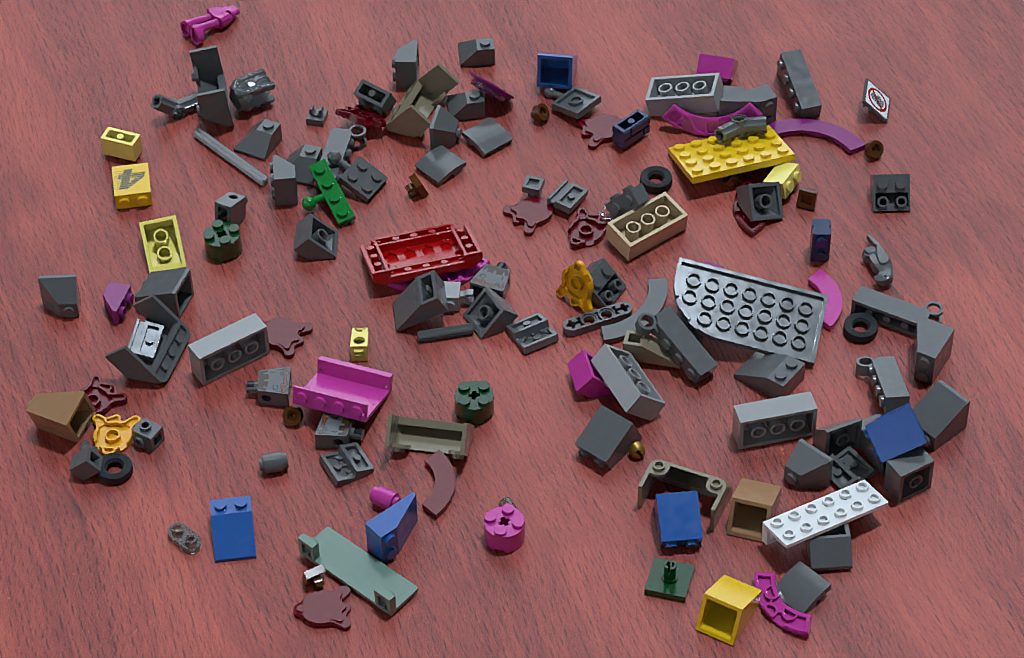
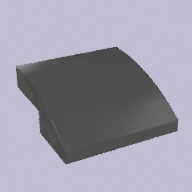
M491 117L462 132V136L471 147L475 146L483 158L508 145L513 140L510 134Z
M441 145L424 155L414 166L441 186L451 175L455 177L467 163Z
M539 312L506 325L509 335L525 354L559 341L558 334L549 327L548 319Z
M357 442L339 445L337 452L321 454L319 457V462L336 487L359 480L374 472L375 469Z
M850 446L846 447L836 456L833 453L829 456L833 458L831 481L839 489L864 479L868 481L876 475L875 470Z
M801 561L793 566L776 584L782 601L792 609L805 614L814 609L817 600L831 590V584Z

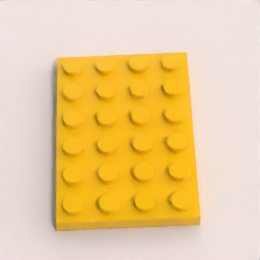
M767 125V133H752L745 137H734L724 143L718 142L715 136H711L708 139L693 140L691 143L676 144L673 147H668L669 155L692 184L795 161V153L770 125Z

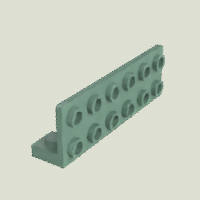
M326 527L314 538L304 533L298 537L301 555L317 566L322 564L326 572L390 616L418 592L416 585L330 527Z

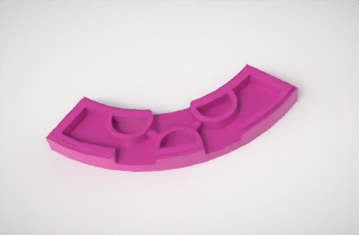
M819 269L808 279V284L818 293L828 295L822 326L831 331L841 316L842 295L835 281Z
M755 572L754 585L755 588L762 590L759 604L765 614L782 629L796 635L809 637L812 621L811 614L798 612L782 601L776 587V573Z

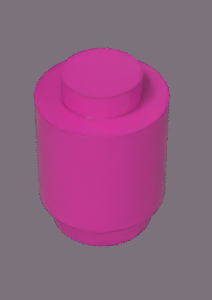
M375 486L369 496V500L374 505L385 510L400 501L401 498H399L398 492L383 486Z

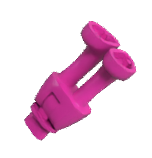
M234 5L229 7L223 6V8L220 6L209 8L204 16L183 20L180 23V28L184 36L188 37L191 35L193 42L199 45L204 41V33L206 31L226 27L235 19V16L240 14V11Z

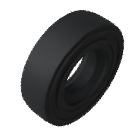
M650 166L641 172L640 184H643L648 193L661 194L671 188L673 178L667 168ZM652 177H660L663 179V181L659 183L651 182L649 179Z
M854 313L845 319L843 332L846 338L852 342L868 343L877 336L878 323L869 314ZM861 324L867 326L868 330L860 332L854 330L853 327Z
M114 452L103 456L101 472L97 473V475L107 485L123 484L132 476V461L123 453ZM112 465L122 466V470L117 473H109L107 471L108 467Z

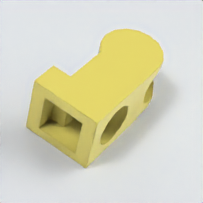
M368 327L352 328L350 342L351 361H368Z

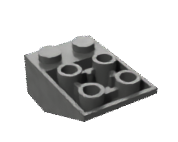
M435 270L418 276L393 302L396 331H402L448 311L445 283Z

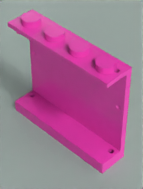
M320 356L316 375L305 387L293 386L292 404L367 422L392 391L393 374Z

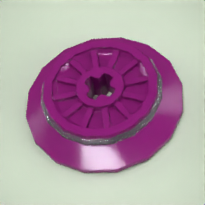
M470 71L468 72L473 78L471 84L501 102L506 101L505 98L514 99L512 95L495 84Z

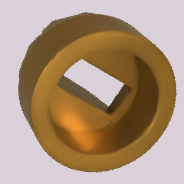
M637 441L629 447L628 452L633 458L640 459V454L645 455V447L640 441Z

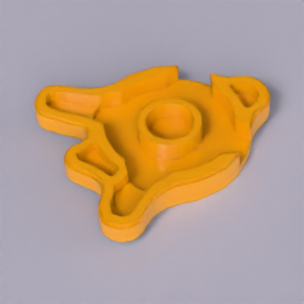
M578 260L564 269L561 277L562 283L555 290V293L559 298L568 296L571 306H579L584 313L593 311L591 298L594 284L585 264Z
M95 414L92 417L93 424L96 427L93 433L94 445L98 447V451L104 456L114 452L121 453L128 449L133 441L132 429L135 424L141 421V417L134 415L125 421H121V416L118 414L110 417Z

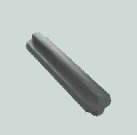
M472 323L422 330L417 332L419 342L471 335L474 333V327Z

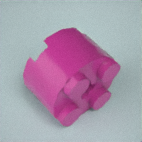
M504 504L486 512L484 516V538L487 546L493 551L495 549L504 550V553L514 552L522 546V542L525 539V519L523 514L514 508L512 504Z

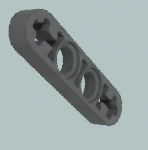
M619 302L568 318L563 322V333L568 337H575L600 329L601 326L615 324L630 317L633 307L628 302ZM605 314H608V315H610L611 317L606 319V318H603L602 316L605 315ZM592 320L594 323L586 324L585 321Z

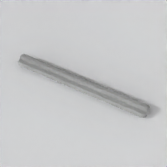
M198 128L194 131L195 138L261 186L268 184L269 181L266 175L204 130Z

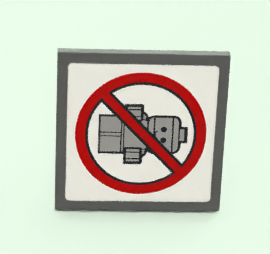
M866 78L862 96L863 107H868V112H873L882 121L887 123L891 99Z

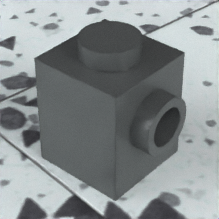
M146 418L135 424L132 429L134 443L138 447H143L151 452H154L165 440L163 426Z

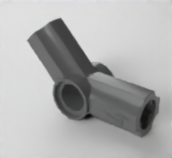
M198 93L179 100L161 94L154 95L151 107L170 115L174 120H181L185 117L186 113L197 109L196 106L199 104L196 94Z
M743 114L733 115L730 122L718 127L714 131L715 137L718 139V142L724 143L734 137H745L752 133H767L766 116L747 117Z

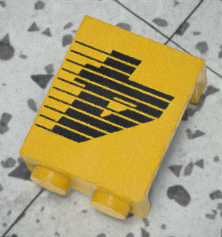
M148 162L112 167L116 209L153 205Z

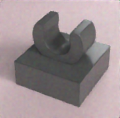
M311 105L306 117V124L324 126L328 117V110L324 109L323 106H320L318 109Z
M527 175L522 185V192L528 193V197L539 196L545 184V178Z

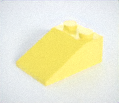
M176 215L139 222L149 273L187 267Z

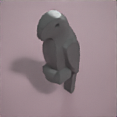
M867 234V241L871 246L864 249L862 258L864 262L869 263L871 270L877 275L874 276V281L881 286L889 285L893 282L891 258L883 247L870 234Z

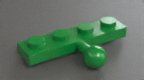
M323 159L308 166L322 194L315 197H305L302 200V207L307 211H311L316 207V204L326 200L339 227L355 220L356 217L326 160Z

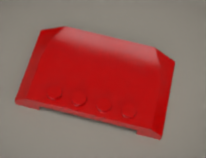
M443 224L372 239L371 244L366 247L363 244L360 245V252L373 281L382 285L403 283L433 270L438 275L446 272H458L461 269L475 267L483 259L482 250L468 224H464V228L454 227V224Z

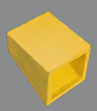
M723 575L704 593L695 630L733 646L757 610L762 590Z

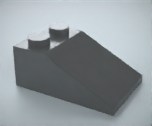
M766 84L721 98L719 117L732 114L750 102L763 113L762 116H766L767 124L775 122L777 96L769 85Z
M755 352L734 373V377L772 398L788 396L804 380L805 363L790 355Z

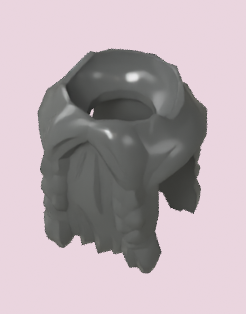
M259 69L256 72L247 73L241 78H236L229 87V98L237 110L249 112L275 101V97L269 95L270 90L275 89V84L266 76L264 69Z

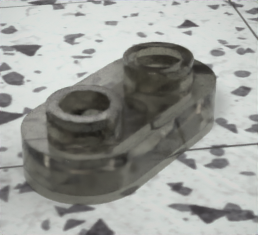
M174 523L169 526L167 530L169 540L184 553L193 555L202 549L200 536L185 524Z

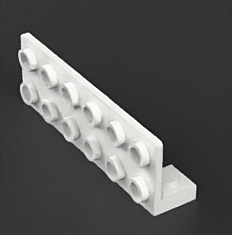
M864 479L764 521L762 541L766 545L779 541L785 548H789L888 506V501Z

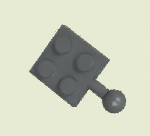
M576 86L564 94L558 92L556 88L546 87L544 89V96L546 98H556L551 103L553 110L576 119L581 118L602 102L600 95Z
M332 150L327 155V160L330 164H338L345 170L338 182L366 203L388 179L387 176L361 156L350 165L342 159L339 151Z

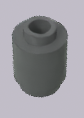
M281 451L262 454V459H258L260 471H264L265 474L284 471L285 468H289L286 452L281 453Z

